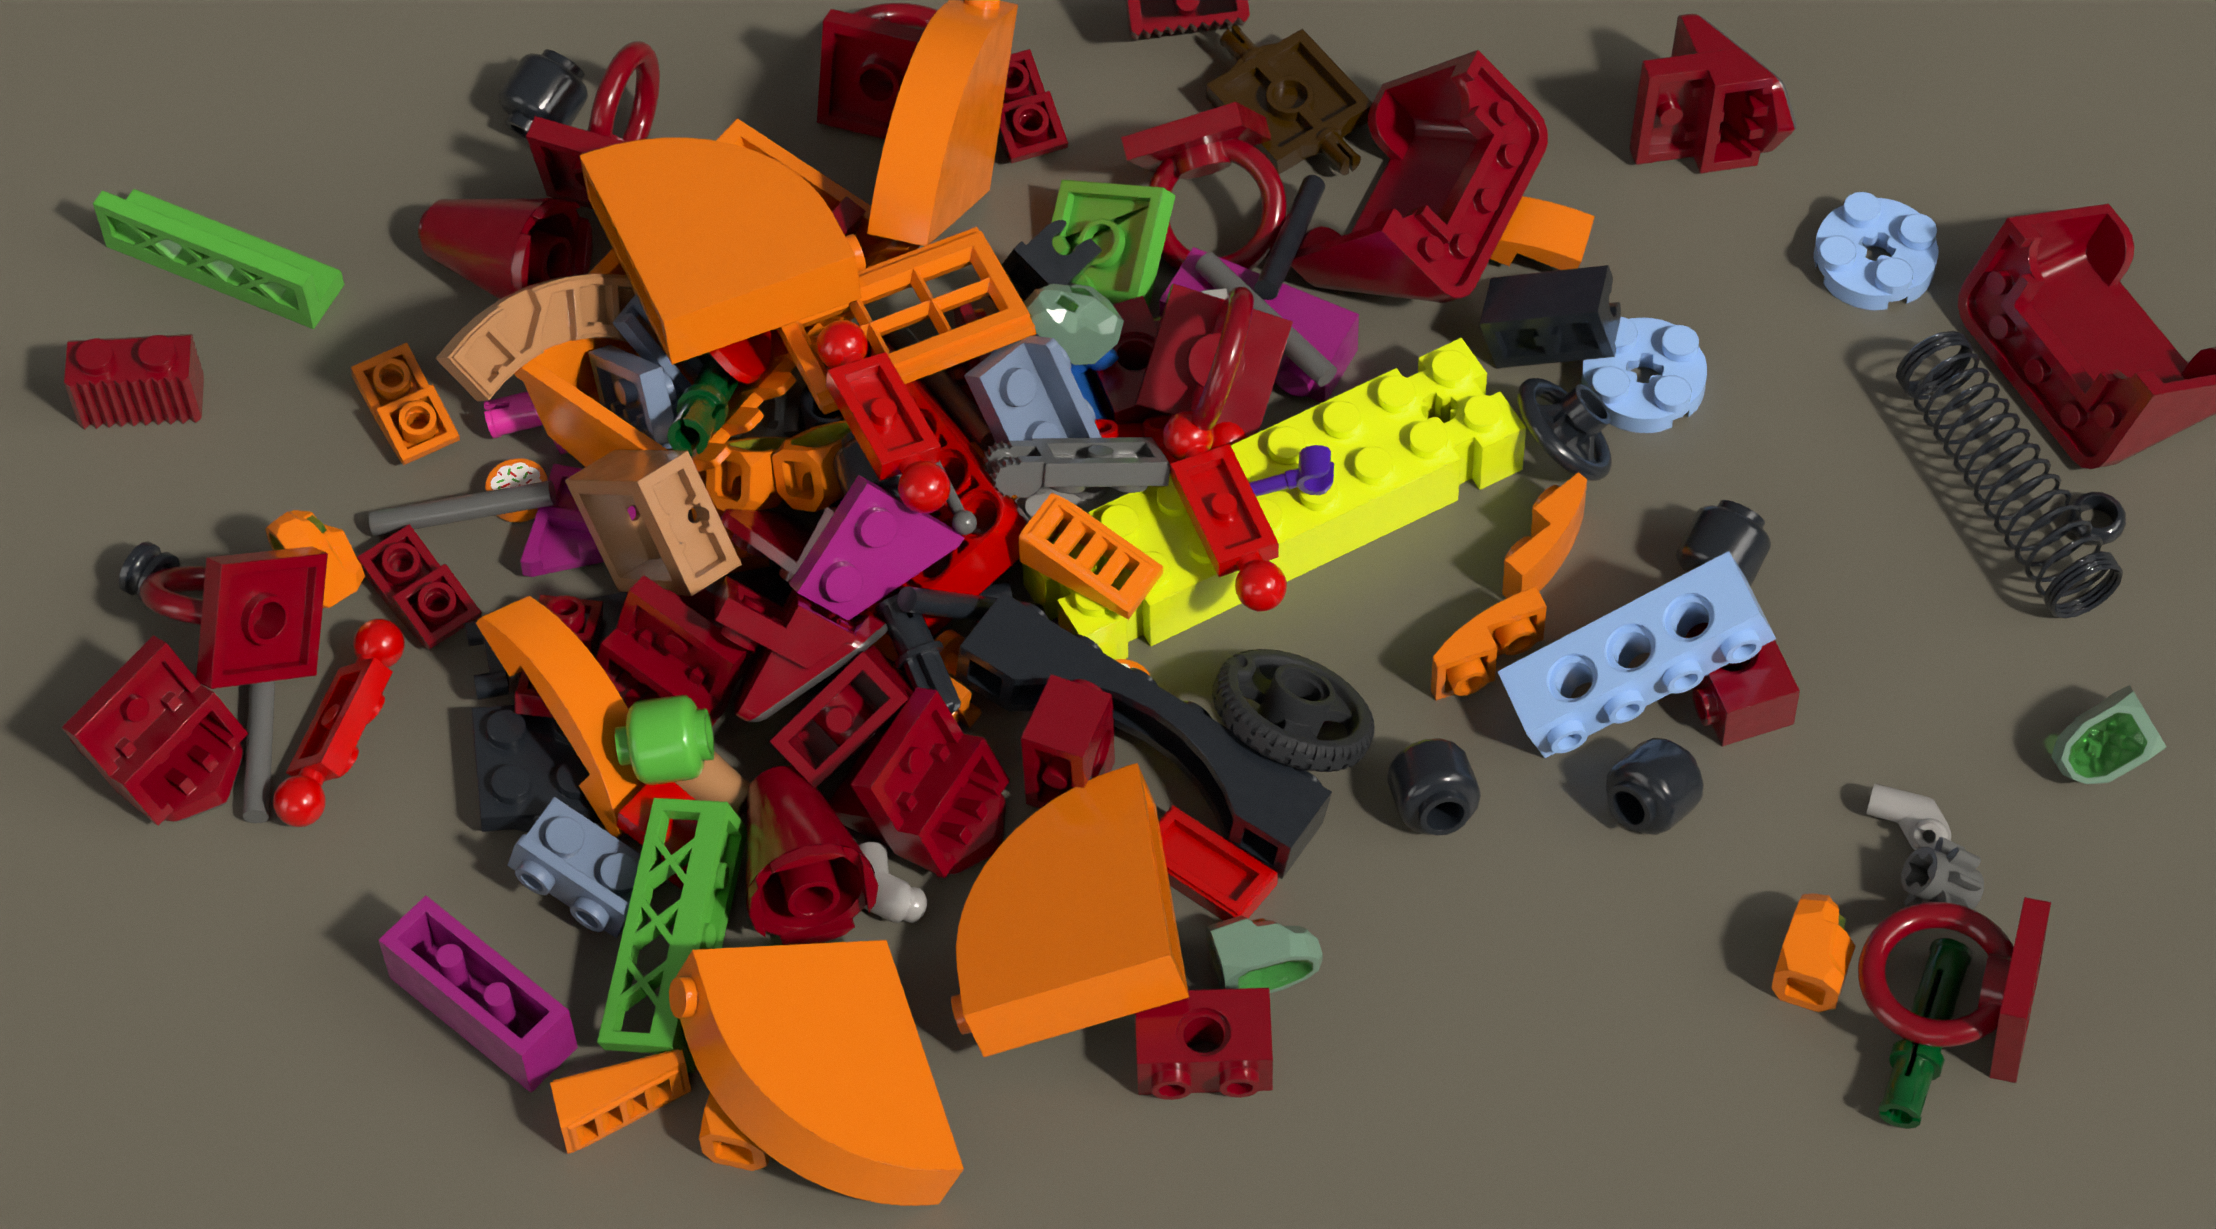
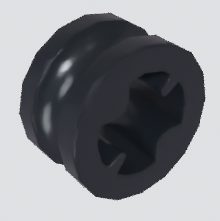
M149 541L142 542L133 549L122 566L119 574L120 589L130 595L137 594L139 600L142 601L140 586L143 580L159 570L179 567L178 557L169 552L161 553L160 547Z

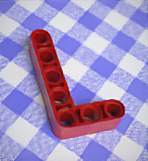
M869 341L865 358L876 355ZM885 342L890 353L896 351L893 347H891L888 343ZM921 378L905 385L940 443L939 460L964 509L975 515L977 525L972 533L962 535L964 540L959 547L859 613L860 615H871L882 621V618L877 613L876 606L882 601L899 594L900 590L906 586L972 595L981 594L1020 558L1019 536L1029 522L1028 517L1012 497L1010 498L1009 495L1003 497L1002 493L998 492L996 487L993 486L991 482L993 480L992 477L989 476L983 467L982 457ZM946 502L938 509L941 513L938 520L952 527L953 514ZM922 614L932 637L953 619Z

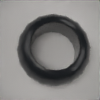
M2088 492L2080 495L2071 503V505L2080 506L2082 512L2090 509L2100 510L2111 517L2113 523L2110 526L2104 528L2092 527L2090 536L2101 537L2102 545L2114 542L2121 536L2126 526V512L2121 503L2113 496L2103 492ZM2068 510L2067 523L2075 518V510ZM2085 525L2073 527L2071 532L2075 537L2081 538L2087 528ZM2093 540L2084 542L2089 545H2097L2096 541Z

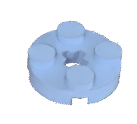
M1856 192L1849 195L1844 205L1834 209L1821 223L1814 248L1813 258L1815 267L1818 265L1819 270L1824 275L1823 284L1828 291L1842 302L1865 310H1884L1888 308L1889 302L1900 301L1906 297L1907 304L1918 299L1928 289L1934 278L1939 253L1936 241V224L1927 215L1920 214L1901 202L1886 198H1876L1867 192ZM1866 247H1881L1891 254V257L1880 255L1876 261L1866 258Z
M1621 317L1615 341L1617 348L1615 357L1583 360L1582 385L1590 388L1601 398L1610 412V424L1619 429L1635 433H1656L1672 428L1673 420L1683 417L1688 411V417L1691 416L1698 409L1704 397L1707 379L1706 359L1699 348V337L1696 332L1684 325H1674L1655 318L1628 319ZM1638 367H1647L1653 369L1659 375H1652L1649 383L1637 382V374L1631 370Z

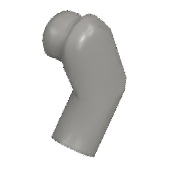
M1874 783L1867 815L1898 823L1914 850H1917L1919 847H1929L1935 850L1939 837H1944L1951 841L1950 827L1933 799Z
M878 842L860 844V849L874 868L879 885L876 904L870 912L895 923H899L902 920L909 923L919 921L927 908L925 893L920 888L911 887L908 882L889 874L887 847L884 844Z

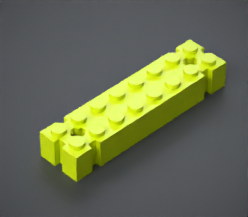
M1462 338L1419 357L1418 373L1408 378L1402 376L1399 370L1395 368L1231 445L1248 482L1283 474L1288 470L1298 469L1299 452L1307 446L1323 445L1331 451V462L1334 463V480L1331 488L1325 494L1310 495L1302 492L1297 487L1256 497L1279 543V557L1269 561L1276 564L1283 571L1287 582L1458 501L1459 485L1470 479L1481 490L1523 470L1526 426L1501 392L1491 396L1486 395L1487 372ZM1169 474L1168 486H1148L1142 492L1128 493L1088 512L1089 515L1163 566L1162 576L1129 620L1022 563L1024 586L1034 602L1043 606L1048 619L1051 621L1058 617L1060 627L1073 635H1083L1090 638L1101 648L1103 653L1114 660L1128 658V642L1144 635L1149 645L1153 646L1242 604L1235 590V581L1239 571L1218 577L1171 480V474ZM1059 533V534L1056 536V538L1053 540L1052 544L1055 543V541L1058 539V537L1061 535V533ZM1078 543L1069 556L1076 559L1085 546ZM1101 556L1091 571L1098 575L1109 559ZM1124 567L1112 583V586L1120 590L1133 572Z

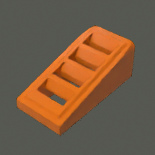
M1053 492L1044 501L1019 536L1021 563L1128 620L1163 574V566L1080 507ZM1059 533H1061V535L1058 537V539L1055 541V543L1052 544V542H1053V540L1056 538V536H1057ZM1078 543L1085 546L1076 559L1069 556ZM1101 556L1108 558V562L1098 575L1091 571ZM1125 567L1133 573L1122 588L1117 590L1112 586V583Z
M679 1049L550 1082L567 1154L597 1142L691 1091L683 1050Z

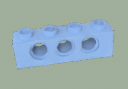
M1728 551L1497 672L1526 734L1544 758H1547L1555 753H1566L1580 747L1589 735L1613 723H1625L1638 717L1647 705L1671 693L1677 694L1691 690L1703 680L1705 675L1729 663H1741L1749 660L1761 650L1763 645L1775 640L1776 637L1746 577ZM1700 623H1708L1707 628L1700 635L1686 638L1687 633L1692 627ZM1642 653H1650L1648 659L1642 665L1628 668L1630 662L1636 656ZM1592 682L1590 689L1584 695L1578 698H1570L1578 686Z

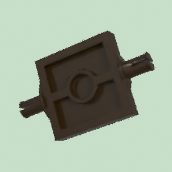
M1232 26V32L1227 29L1220 38V44L1231 53L1237 62L1230 71L1206 84V99L1212 106L1217 108L1238 102L1266 117L1272 140L1254 145V147L1266 155L1276 168L1278 174L1319 153H1323L1342 175H1348L1349 168L1353 172L1359 166L1361 156L1343 140V137L1368 123V113L1372 104L1369 98L1303 28L1280 42L1257 47L1239 26Z

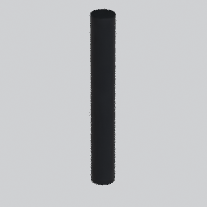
M1308 175L1302 180L1255 284V292L1264 300H1273L1278 296L1324 193L1325 183L1316 175Z
M910 586L902 588L897 598L898 606L903 612L980 621L997 600L995 597ZM1028 602L1037 606L1045 613V610L1041 604Z

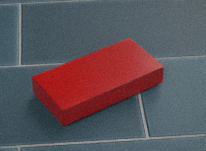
M1172 805L1159 820L1170 886L1223 921L1241 915L1249 918L1278 883L1277 872Z

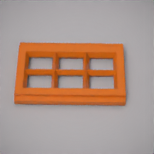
M978 227L868 267L866 270L858 272L861 299L776 328L815 402L824 415L839 410L826 388L827 369L818 355L817 343L812 344L804 329L820 321L852 310L860 325L859 327L864 331L867 341H869L875 354L886 352L905 384L1029 336L1036 335L1035 325L1030 318L1029 311ZM969 265H973L981 281L936 298L933 297L925 283ZM913 287L921 301L920 304L875 321L871 319L864 306ZM989 295L999 310L995 314L955 329L950 327L943 314ZM928 318L931 319L939 335L890 353L881 336Z

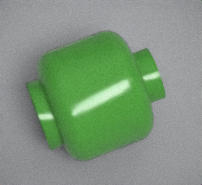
M686 695L634 702L628 710L626 726L615 728V744L620 765H632L635 776L645 785L693 780L703 771L705 761L714 759V738L708 710L706 708L698 709L694 701Z

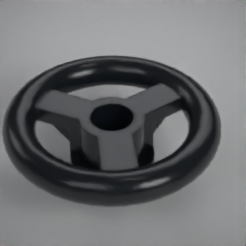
M1542 378L1525 380L1518 389L1517 403L1527 428L1538 444L1555 462L1571 474L1576 475L1579 472L1588 481H1597L1605 478L1610 472L1612 457L1608 443L1601 430L1611 423V415L1601 398L1590 388L1582 384H1578L1570 392H1566L1558 385ZM1536 397L1543 398L1551 404L1540 405L1536 402Z

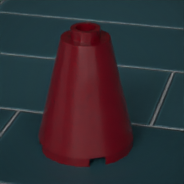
M562 198L440 199L424 212L418 225V236L421 246L428 257L499 299L527 286L550 279L588 274L593 252L592 227L589 219L579 217L576 209L581 207L576 202Z
M793 766L769 768L751 782L747 792L746 907L750 919L758 933L766 937L765 931L778 935L783 945L825 943L847 934L855 928L853 918L865 906H867L868 912H870L876 904L879 885L874 868L818 788H814Z

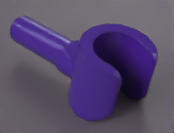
M1323 445L1307 446L1299 452L1298 469L1288 470L1283 474L1252 481L1249 484L1256 497L1297 487L1306 494H1325L1331 488L1334 480V463L1331 462V451Z

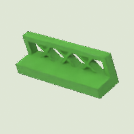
M136 189L132 190L127 199L102 190L93 202L106 247L311 329H315L345 285L342 272L339 269Z
M654 798L597 1041L604 1050L654 1053L656 1055L679 1049L683 1050L687 1072H695L696 1065L688 1047L680 1018H676L670 1008L669 988L672 980L677 976L692 950L716 949L723 946L747 838L746 825L728 802ZM670 819L698 820L694 839L672 855L664 845ZM661 855H663L666 860L660 864ZM688 864L687 871L685 873L682 868ZM676 873L684 883L681 898L660 915H657L650 905L653 890ZM647 916H649L652 921L646 925ZM674 925L673 933L671 934L668 929ZM662 934L670 945L667 959L644 977L636 966L639 951ZM633 977H635L637 983L632 986ZM660 986L659 994L657 995L654 990ZM648 995L656 1007L650 1033L621 1031L625 1012Z

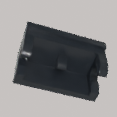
M1057 220L1048 224L1027 245L1021 241L1001 265L1024 303L1035 289H1041L1050 284L1074 285L1101 253L1102 249L1089 238L1073 249L1072 254H1059L1053 248L1052 240L1062 233L1067 223L1064 220Z
M1609 265L1491 278L1479 325L1496 368L1615 357L1617 349L1615 341L1620 324L1621 305L1620 302L1609 303L1613 276Z

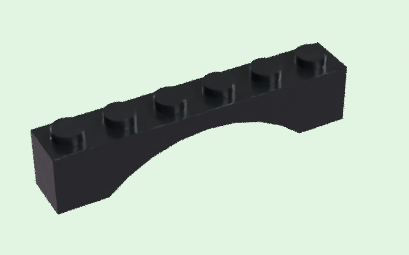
M1002 592L960 645L955 679L1009 712L1034 711L1051 674L1070 681L1074 679L1087 680L1097 685L1104 692L1112 694L1113 725L1147 742L1174 762L1201 792L1217 818L1224 839L1277 872L1278 877L1281 879L1284 878L1323 824L1332 791L1323 787L1321 782L1312 773L1278 763L1253 750L1234 735L1232 731L1213 720L1210 714L1200 705L1191 701H1182L1160 688L1154 679L1144 671L1137 668H1128L1103 653L1093 640L1083 635H1073L1050 621L1040 608L1031 603L1019 602Z

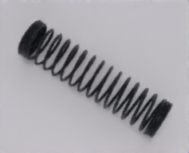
M1948 331L1926 338L1915 345L1903 357L1897 367L1896 379L1907 396L1914 398L1913 404L1917 411L1924 413L1923 419L1927 426L1934 428L1933 434L1937 441L1944 443L1943 450L1946 455L1954 458L1953 465L1956 470L1964 473L1963 480L1968 487L1974 489L1976 500L1984 504V512L1987 517L1995 519L1994 527L1998 533L2005 535L2004 542L2007 547L2015 550L2014 557L2017 562L2026 566L2025 574L2028 579L2036 581L2035 589L2039 595L2044 596L2043 601L2052 615L2066 619L2091 611L2115 592L2121 583L2123 570L2110 552L2100 551L2103 541L2101 537L2090 536L2093 527L2091 522L2079 520L2082 510L2080 506L2069 504L2072 496L2069 490L2059 489L2061 483L2059 475L2048 474L2051 467L2049 460L2038 458L2041 451L2039 445L2028 443L2031 435L2029 430L2018 428L2020 422L2018 414L2008 413L2010 407L2008 399L1998 397L2000 391L1998 384L1988 382L1990 373L1987 369L1978 367L1980 358L1977 354L1973 353V348L1964 334ZM1949 346H1961L1956 355L1942 361L1923 379L1910 381L1914 370L1924 359ZM1971 358H1973L1974 366L1971 369H1966ZM1974 373H1983L1984 380L1981 384L1962 391L1944 408L1930 410L1937 397L1944 396L1958 389ZM1984 388H1993L1994 395L1991 399L1974 405L1954 423L1940 425L1947 412L1956 410L1969 403ZM1929 399L1925 408H1923L1919 400ZM1994 403H2003L2005 408L2001 414L1983 421L1972 429L1966 437L1950 440L1957 427L1966 425L1979 418ZM1939 414L1935 423L1931 421L1929 415ZM2004 418H2013L2015 423L2011 429L1993 436L1981 445L1976 452L1960 455L1967 442L1976 440L1989 433ZM1949 429L1945 438L1941 436L1939 430ZM2013 434H2024L2025 439L2022 444L2004 451L1985 468L1970 470L1978 457L1999 448ZM1959 444L1955 453L1951 451L1949 445ZM2024 449H2034L2035 454L2031 460L2013 467L1995 483L1980 485L1988 472L2009 463ZM1970 459L1965 468L1959 463V460ZM2034 464H2044L2045 470L2041 475L2024 482L2012 491L2008 497L2000 500H1991L1999 487L2018 479L2030 470ZM1980 474L1976 483H1972L1969 475ZM2051 478L2056 482L2051 491L2037 496L2017 513L2001 516L2003 510L2011 501H2015L2030 493L2043 480ZM1990 489L1986 499L1982 498L1979 490ZM2054 495H2065L2066 500L2062 506L2045 513L2028 528L2011 531L2020 517L2039 509L2051 500ZM1989 505H2000L1996 514L1992 513ZM2075 510L2076 516L2071 522L2058 527L2039 543L2022 546L2031 532L2050 524L2064 511ZM2002 520H2011L2006 530L1999 523ZM2075 526H2086L2087 530L2081 538L2066 544L2048 559L2032 562L2042 547L2059 540ZM2022 535L2017 545H2014L2010 540V536ZM2096 541V549L2091 554L2076 560L2060 574L2043 577L2052 563L2070 555L2081 547L2084 542ZM2020 551H2032L2027 561L2023 560ZM2042 566L2038 575H2033L2030 568ZM2110 569L2104 579L2090 591L2068 602L2057 604L2061 597L2078 593L2091 586ZM2098 572L2088 581L2076 586L2075 588L2069 589L2075 583L2082 580L2086 576ZM2041 582H2051L2046 591L2043 590Z

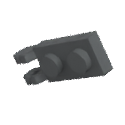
M1152 437L1034 438L1025 441H1008L1006 444L1001 441L998 444L994 442V445L991 447L988 446V450L984 451L985 456L982 458L985 471L993 479L991 480L993 486L996 487L998 492L1002 493L1003 497L1009 495L1010 498L1013 495H1016L1017 498H1029L1042 486L1067 494L1080 493L1086 487H1112L1122 492L1137 493L1146 490L1148 486H1168L1170 464Z

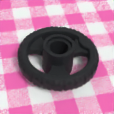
M1271 649L1242 651L1228 658L1221 666L1212 687V698L1214 707L1222 718L1221 720L1242 742L1271 760L1307 771H1340L1357 764L1365 756L1371 745L1375 733V724L1367 703L1341 676L1306 657ZM1244 697L1259 703L1258 710L1255 711ZM1324 721L1343 724L1348 734L1347 737L1339 740L1327 741L1317 740L1316 738Z

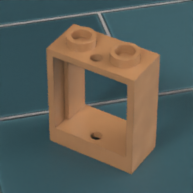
M614 450L565 480L619 592H628L645 575L663 589L670 590L676 595L693 596L742 565L688 451ZM630 506H633L636 510V516L633 520H631L627 511ZM691 508H694L697 512V518L693 523L688 519V512Z

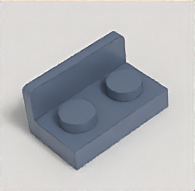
M1029 336L1001 347L964 375L996 444L1001 443V441L1006 444L1008 441H1025L1034 438H1102L1095 424V412L1089 402L1083 398L1070 370V358L1054 338Z
M611 344L589 351L588 354L600 404L666 449L672 448L667 434L670 425L677 417L676 408L678 400L676 399L675 388L669 374L661 366Z
M554 797L528 834H522L507 866L515 870L517 879L529 890L539 895H547L549 893L569 906L572 916L586 928L595 932L605 930L617 938L624 929L641 854Z

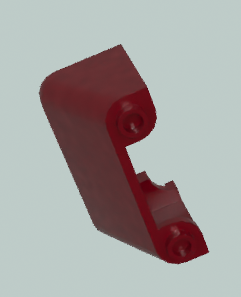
M1479 50L1382 84L1368 113V127L1372 139L1390 158V161L1351 233L1341 236L1333 229L1323 226L1306 231L1291 267L1314 287L1438 303H1447L1463 298L1474 290L1532 179L1548 144V130L1538 110Z
M2109 204L2008 217L1964 281L1958 295V310L1965 327L2071 459L2080 467L2086 469H2096L2118 464L2216 414V347L2200 350L2187 363L2120 282L2133 261L2135 246L2129 228Z

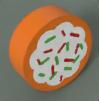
M516 458L506 460L493 468L487 477L485 488L486 491L544 482L548 481L544 469L536 462ZM538 508L496 516L509 522H525L536 517Z

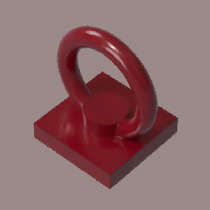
M910 3L877 4L852 13L830 9L823 19L817 123L886 139L891 116L908 65L925 28L937 10Z
M634 41L623 46L613 57L599 84L587 131L541 117H534L526 138L548 197L562 198L576 202L579 206L593 209L588 199L579 155L615 144L648 139L655 117L660 88L659 63L656 53L650 45L642 41ZM636 70L633 106L622 138L612 134L614 120L624 88L633 71Z
M1233 102L1121 137L1127 161L1154 172L1149 186L1163 187L1171 193L1179 179H1192L1210 175L1230 167L1232 163L1245 169L1253 177L1261 193V220L1255 234L1247 244L1238 251L1221 256L1220 258L1252 270L1268 257L1286 218V196L1282 180L1276 168L1265 154L1254 147V145L1272 140L1266 117L1238 102ZM1169 221L1161 257L1178 271L1191 250L1187 249L1177 239Z
M1172 284L1134 405L1169 416H1174L1183 411H1194L1192 420L1198 428L1204 431H1210L1215 425L1222 422H1232L1243 429L1246 438L1258 433L1293 321L1253 309V294L1246 287L1239 286L1233 288L1224 300L1187 287Z
M312 546L207 557L206 566L166 568L150 574L143 580L140 586V597L148 608L170 619L201 625L196 679L201 685L215 689L317 676L328 553ZM204 591L203 599L180 595L176 592Z
M2024 897L2014 946L2005 932L1996 923L1978 911L1966 906L1947 902H1924L1904 907L1892 913L1873 929L1859 957L1858 979L1867 1006L1874 1016L1893 1033L1909 1041L1927 1046L1952 1047L1977 1041L1997 1029L1989 1078L2016 1083L2041 967L2051 902ZM1939 928L1957 931L1977 942L1988 955L1978 1009L1960 1018L1936 1020L1917 1015L1902 1006L1890 992L1885 977L1887 958L1899 941L1920 930Z

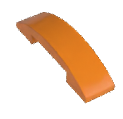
M527 596L482 616L476 622V625L509 677L525 671L590 775L579 787L608 833L616 838L625 835L626 833L616 826L618 814L645 784L637 779L632 765L621 766L618 760L615 728L626 726L629 709L616 687L595 657L573 631L555 614L531 596Z

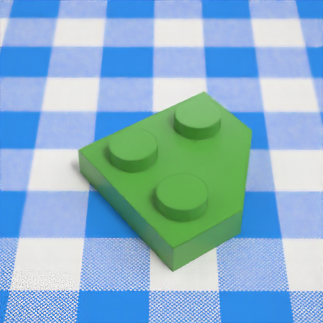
M1061 180L1052 222L1064 220L1067 224L1062 233L1053 238L1052 245L1054 249L1061 255H1070L1077 245L1089 238L1102 249L1101 253L1075 284L1093 287L1108 299L1112 305L1144 296L1149 308L1176 195L1163 187Z

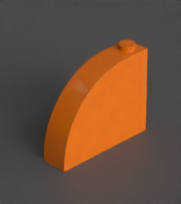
M949 0L931 18L910 60L891 116L878 168L867 234L927 246L990 191L1018 4L1000 0Z
M688 137L636 140L611 145L579 155L588 199L672 365L862 298L858 272L866 270V262L858 239L854 234L845 236L833 213L819 193L795 171L777 160L735 144Z
M1138 763L1088 780L1085 788L1074 787L1036 811L997 848L974 882L964 904L958 925L956 961L960 994L951 996V1004L961 1034L964 1035L972 1032L983 1057L1189 998L1156 804Z
M887 940L697 949L691 951L677 976L670 984V1008L676 1018H680L691 1055L708 1090L734 1124L760 1149L780 1164L803 1178L829 1190L881 1204L900 1206L940 1204L964 1170Z

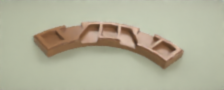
M621 274L576 275L554 278L533 284L498 300L475 316L450 340L435 359L476 401H489L503 383L518 369L552 346L587 338H607L628 342L612 323L636 293L628 277ZM639 314L636 319L665 352L657 340L658 336ZM680 362L675 364L676 367L682 370L692 381L695 382V380L690 376V374L685 370V368L680 364Z

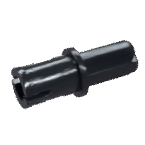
M898 594L882 601L876 606V611L881 616L882 621L886 623L887 632L897 652L898 658L894 662L896 668L905 670L914 691L917 687L937 690L951 714H953L960 708L961 701L939 654L944 649L942 642L934 641L922 614L903 612L899 608L897 602Z

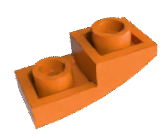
M1522 196L1490 259L1510 267L1518 253L1559 270L1576 269L1582 262L1595 216L1557 203Z
M407 342L351 367L352 377L361 395L403 466L460 441V435L434 385L428 384Z
M1579 472L1560 487L1558 485L1550 486L1535 501L1532 507L1531 537L1526 536L1517 541L1504 559L1502 595L1506 598L1536 586L1540 592L1561 567L1572 549L1583 520L1587 479Z
M1537 586L1515 594L1478 614L1457 630L1433 656L1431 692L1436 701L1454 694L1466 696L1479 691L1487 683L1495 681L1497 656L1523 653L1537 642L1544 640L1547 606Z

